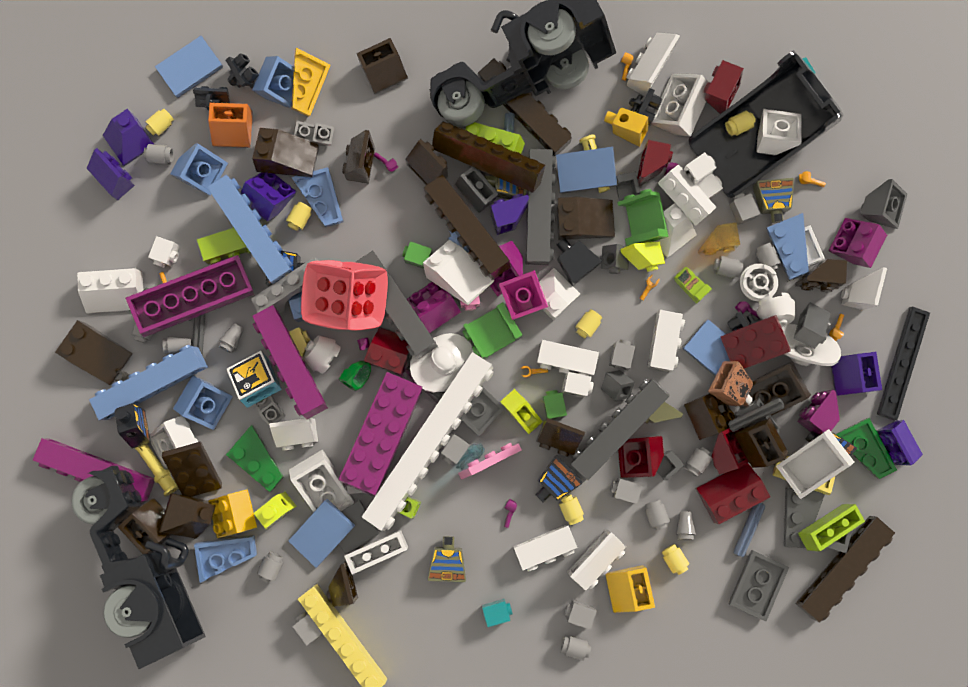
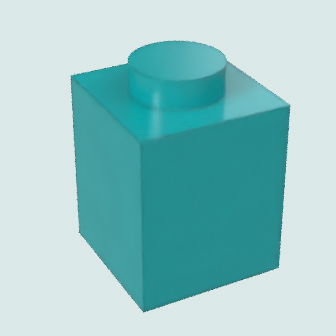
M505 599L482 605L487 627L510 621L509 615L513 614L510 603L506 604Z

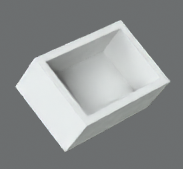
M827 430L776 467L798 497L802 499L851 466L854 461L832 432Z

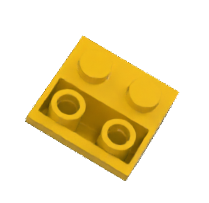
M248 489L208 500L216 505L212 520L213 530L217 538L257 528Z
M644 565L605 574L614 613L636 612L655 608L647 568Z

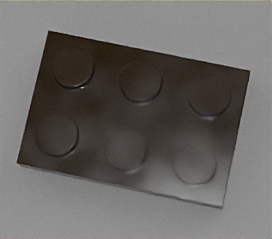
M201 441L162 452V459L183 496L193 497L222 488V482Z

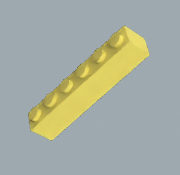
M316 584L300 596L298 601L362 687H382L385 685L387 677L336 608L328 601L327 596L319 585Z

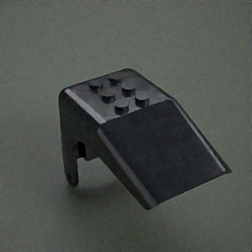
M794 50L777 63L778 69L769 78L688 139L689 145L697 157L706 153L707 156L713 158L716 169L712 173L721 180L722 191L727 197L733 198L830 130L843 118V112L807 63ZM763 109L801 114V144L777 155L758 153L757 137ZM743 111L751 112L755 117L754 127L737 136H731L725 127V123L729 118Z

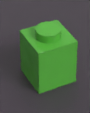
M410 242L409 246H405L402 256L405 257V263L424 269L423 262L432 255L433 251L432 248Z
M557 390L546 392V396L542 397L546 418L553 419L567 416L563 392L558 393Z

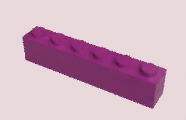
M271 305L253 315L252 317L255 321L253 326L258 334L261 333L263 337L261 342L266 350L269 349L271 353L269 358L272 364L278 366L280 371L277 374L282 383L286 382L288 388L285 390L290 399L294 398L296 402L294 408L297 414L309 419L328 409L279 311L274 305Z
M41 438L33 461L39 463V467L45 469L54 468L57 470L56 473L63 476L70 474L75 476L74 480L79 482L94 476L87 474L91 471L118 466L119 470H126L131 473L134 479L133 486L140 493L142 501H148L155 483L153 477L50 438Z

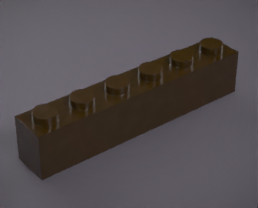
M493 58L477 74L486 82L493 76L505 72L507 68L501 61L498 62ZM531 92L523 93L502 104L510 113H514L515 118L545 149L553 150L552 156L558 155L571 143L570 131L566 127L562 128L558 124V119L553 114H549L545 110V106L539 100L536 101L532 97Z
M443 121L434 130L432 146L435 151L532 193L541 184L545 164L521 155L519 152L507 149L502 145L488 141L483 137L474 135L467 130L453 126L451 123Z
M443 174L424 187L426 201L429 205L433 204L436 207V214L440 219L444 218L446 220V226L449 231L456 233L458 236L457 240L463 248L467 247L470 251L468 255L473 262L477 261L480 264L479 269L485 277L489 276L491 280H494L511 268L508 257Z
M869 516L850 538L847 553L839 551L795 604L819 623L827 619L832 607L842 601L843 594L854 587V581L867 571V566L870 562L875 561L879 557L881 549L891 543L895 532L878 517Z

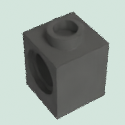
M619 244L602 246L601 269L609 270L610 274H620V271L628 270L629 260L620 251V249L626 246Z

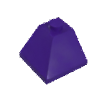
M128 108L112 118L103 133V137L123 166L142 155L144 148H147L148 144H154L136 116Z

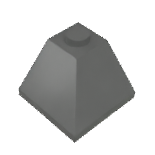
M888 179L865 197V201L861 206V215L870 222L898 229L907 193L893 179Z

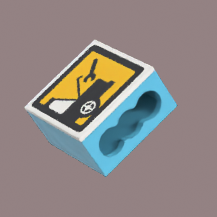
M262 351L227 368L237 396L247 408L282 390L269 359Z

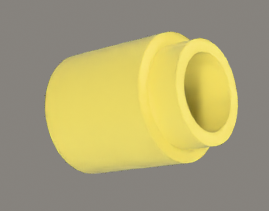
M163 108L145 121L147 123L145 128L152 135L157 134L159 136L172 125L171 122L174 119Z
M743 111L729 118L725 123L726 130L731 136H737L754 127L755 117L751 112Z
M298 202L297 205H294L286 219L288 222L287 226L295 231H298V229L303 230L311 216L310 212L312 209L306 204Z
M592 309L585 312L575 326L577 329L576 333L583 338H591L600 326L602 316Z
M570 494L561 498L562 502L559 503V507L569 525H574L584 520L582 516L584 513L576 496L572 497Z
M675 544L662 551L663 559L673 574L677 572L680 575L688 570L687 565H689V562L681 549L677 548Z

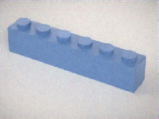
M226 174L209 185L207 188L269 281L274 284L291 273L293 264L287 256H282L280 251L283 249L277 241H272L270 238L272 233L266 225L262 226L259 221L262 218L256 209L251 210L249 207L251 202L245 193L241 195L238 189L241 187L236 179H230Z
M190 345L184 346L179 349V353L163 357L162 362L146 366V370L143 372L132 373L128 376L129 379L113 383L111 385L112 388L96 392L95 397L89 399L98 420H109L115 416L116 408L131 403L137 405L208 368L199 348Z

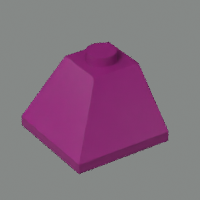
M513 241L499 246L510 260L511 268L496 277L490 285L497 297L502 294L499 283L523 275V256Z

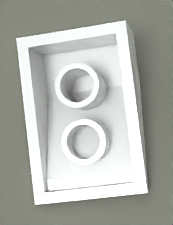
M448 240L423 262L427 279L467 305L494 282L489 276L485 277L479 269L480 265L477 262H473L468 253L451 240Z
M323 450L289 469L290 480L313 512L326 499L340 511L355 503L351 495L347 494L346 486L338 480L340 476Z

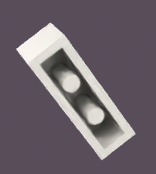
M679 164L658 182L661 188L695 226L716 208Z
M664 310L657 312L647 368L671 372L677 367L678 357H676V351L681 346L679 334L683 330L685 320L682 319L683 314Z
M542 340L536 364H539L540 368L546 370L557 368L560 373L564 374L575 372L585 376H593L599 352Z
M566 524L513 547L522 570L527 569L529 572L537 569V564L542 562L549 564L556 561V557L561 554L564 557L573 554L577 545L569 526Z
M399 530L354 550L344 557L351 573L354 574L406 551L408 545L402 531Z

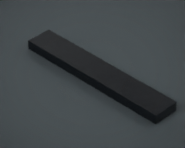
M913 306L909 307L877 415L898 421L930 312Z

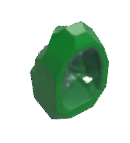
M364 360L351 364L349 368L343 371L339 381L349 389L359 390L370 376L371 364Z

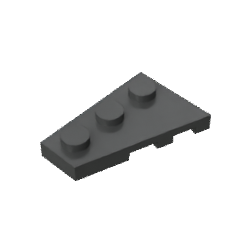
M785 488V547L806 548L798 533L815 522L825 494L812 491L800 499L792 488Z

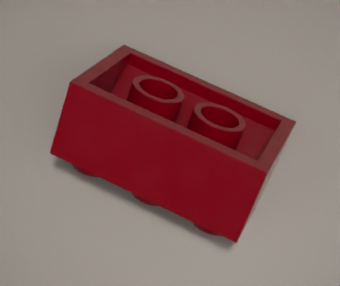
M748 463L738 469L723 473L695 488L713 523L721 524L771 497L761 478Z

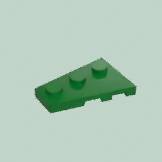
M866 418L836 433V435L857 447L852 455L877 479L897 471L870 418Z
M253 425L246 430L226 454L269 492H272L284 477Z

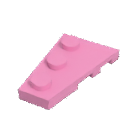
M509 443L501 447L502 451L497 454L495 451L484 455L485 460L481 462L476 459L468 463L469 468L458 472L461 480L521 451L519 443L513 446Z

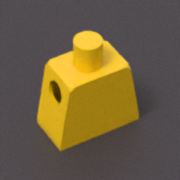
M620 108L617 114L608 111L604 118V122L612 125L613 134L636 146H641L648 132L647 116Z

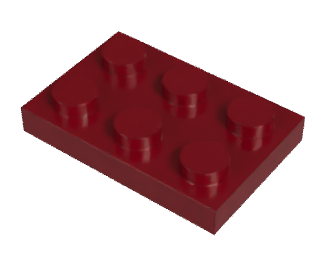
M777 315L720 336L729 360L738 361L743 369L791 352Z

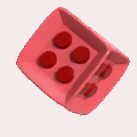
M334 260L309 262L304 271L302 284V319L310 324L339 330L357 331L379 327L385 315L388 287L387 271L378 266Z

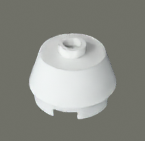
M753 264L743 271L740 277V287L746 297L759 302L769 295L774 296L778 288V278L776 272L770 266Z
M782 293V296L772 298V295H769L758 302L757 315L761 320L777 315L781 327H784L795 319V301L791 298L790 294Z
M317 336L306 345L303 359L313 372L316 371L323 374L330 367L329 364L334 356L337 357L341 347L337 345L334 339Z

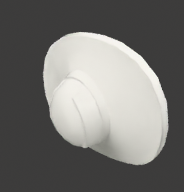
M788 324L781 327L791 349V352L784 355L789 356L794 363L802 366H809L810 364L833 366L838 363L841 357V349L838 343L829 335L823 344L819 343L813 349L794 339L797 325Z
M453 333L434 337L433 339L438 347L420 359L416 355L412 356L410 361L411 376L417 385L423 387L424 391L432 393L446 391L473 352L471 343L465 337Z

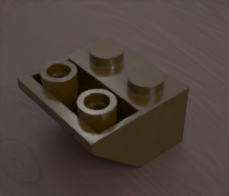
M391 38L356 53L374 94L408 79Z
M420 139L405 159L407 166L425 185H428L442 174L447 178V161L441 155L437 156L433 152L434 148L428 141L424 142Z
M827 259L813 267L795 283V287H801V290L805 291L817 288L821 292H832L834 289H839L840 286L846 284L847 261Z
M710 393L684 404L699 440L729 428L728 423L735 419V415L729 405Z
M770 417L734 432L752 468L768 467L785 460L788 450Z
M155 498L141 506L118 526L120 531L142 554L154 552L145 548L148 540L162 545L171 536V534L159 532L165 509Z

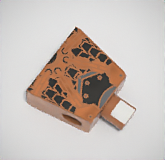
M723 361L708 392L727 405L747 406L752 402L749 392L753 382L738 361Z

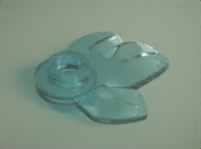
M481 443L472 444L467 449V455L460 460L456 468L463 470L469 460L480 459L485 452Z

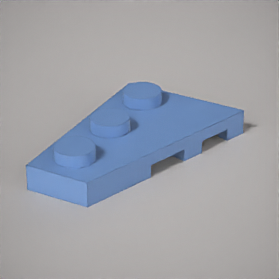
M328 167L314 171L313 177H292L325 227L344 222Z
M803 213L767 227L766 230L789 280L807 274L809 268Z
M254 535L195 543L194 548L199 582L201 583L214 575L222 573L224 570L255 557L257 551Z

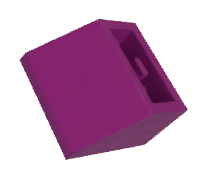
M845 218L829 248V252L854 265L871 268L887 234L879 224Z
M433 282L428 283L427 286L407 298V301L429 333L461 313L452 296Z
M836 391L816 392L810 400L812 403L808 408H803L799 413L800 418L797 422L811 432L813 430L820 436L827 430L832 431L839 422L840 416Z

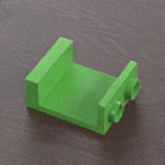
M646 189L640 191L639 195H628L624 197V200L617 202L618 206H624L627 210L632 237L625 238L626 246L634 243L653 242L668 237L660 192Z
M504 302L471 323H465L463 325L465 330L462 331L467 341L471 339L474 344L472 347L473 352L482 359L522 337L521 331L515 321L512 320Z

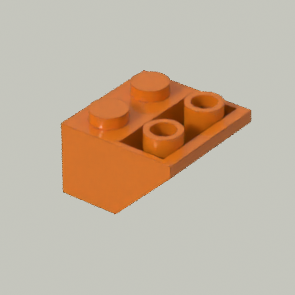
M209 103L208 122L213 147L251 148L253 111L248 104Z

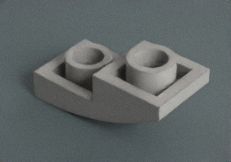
M296 121L294 135L318 145L331 146L334 127L319 123L314 125Z
M272 396L253 405L269 428L270 423H277L285 416Z

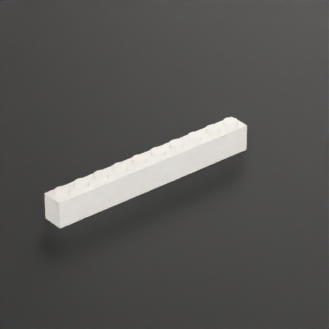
M471 353L362 518L381 531L389 530L395 522V515L397 512L400 513L406 506V498L414 494L417 489V482L428 473L427 467L431 462L434 463L439 456V449L448 443L450 439L449 434L453 429L456 430L461 423V416L470 410L472 406L471 401L474 397L480 395L483 389L481 386L485 380L489 381L494 373L492 371V364L475 353Z

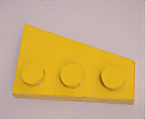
M295 48L291 109L309 117L331 65L298 48Z

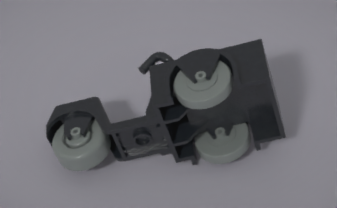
M546 0L538 3L521 16L512 11L503 10L497 14L491 31L498 33L501 26L509 42V54L506 61L510 63L511 67L507 71L493 76L490 80L484 82L465 62L456 63L431 78L430 99L438 114L448 123H451L453 126L463 127L474 123L481 116L485 104L490 108H497L517 96L533 91L535 97L545 91L550 94L551 91L545 81V77L552 86L558 89L576 87L588 74V58L593 67L597 69V63L616 54L605 14L597 0ZM504 18L511 20L507 24L501 26Z
M110 466L104 470L87 473L94 476L84 479L76 486L71 502L75 515L81 521L93 525L90 529V536L102 562L101 567L104 574L99 576L104 585V588H102L103 593L116 589L110 594L104 605L103 614L107 627L117 636L131 638L144 633L140 637L124 644L126 648H130L138 669H141L206 636L177 570L178 567L183 565L188 556L189 549L187 545L172 538L166 540L165 545L181 551L177 559L171 556L170 551L165 546L149 540L145 548L154 551L153 553L128 559L125 552H122L119 545L121 543L120 538L114 533V530L142 506L140 502L142 498L133 486L134 479L131 473L126 470H119L118 466Z

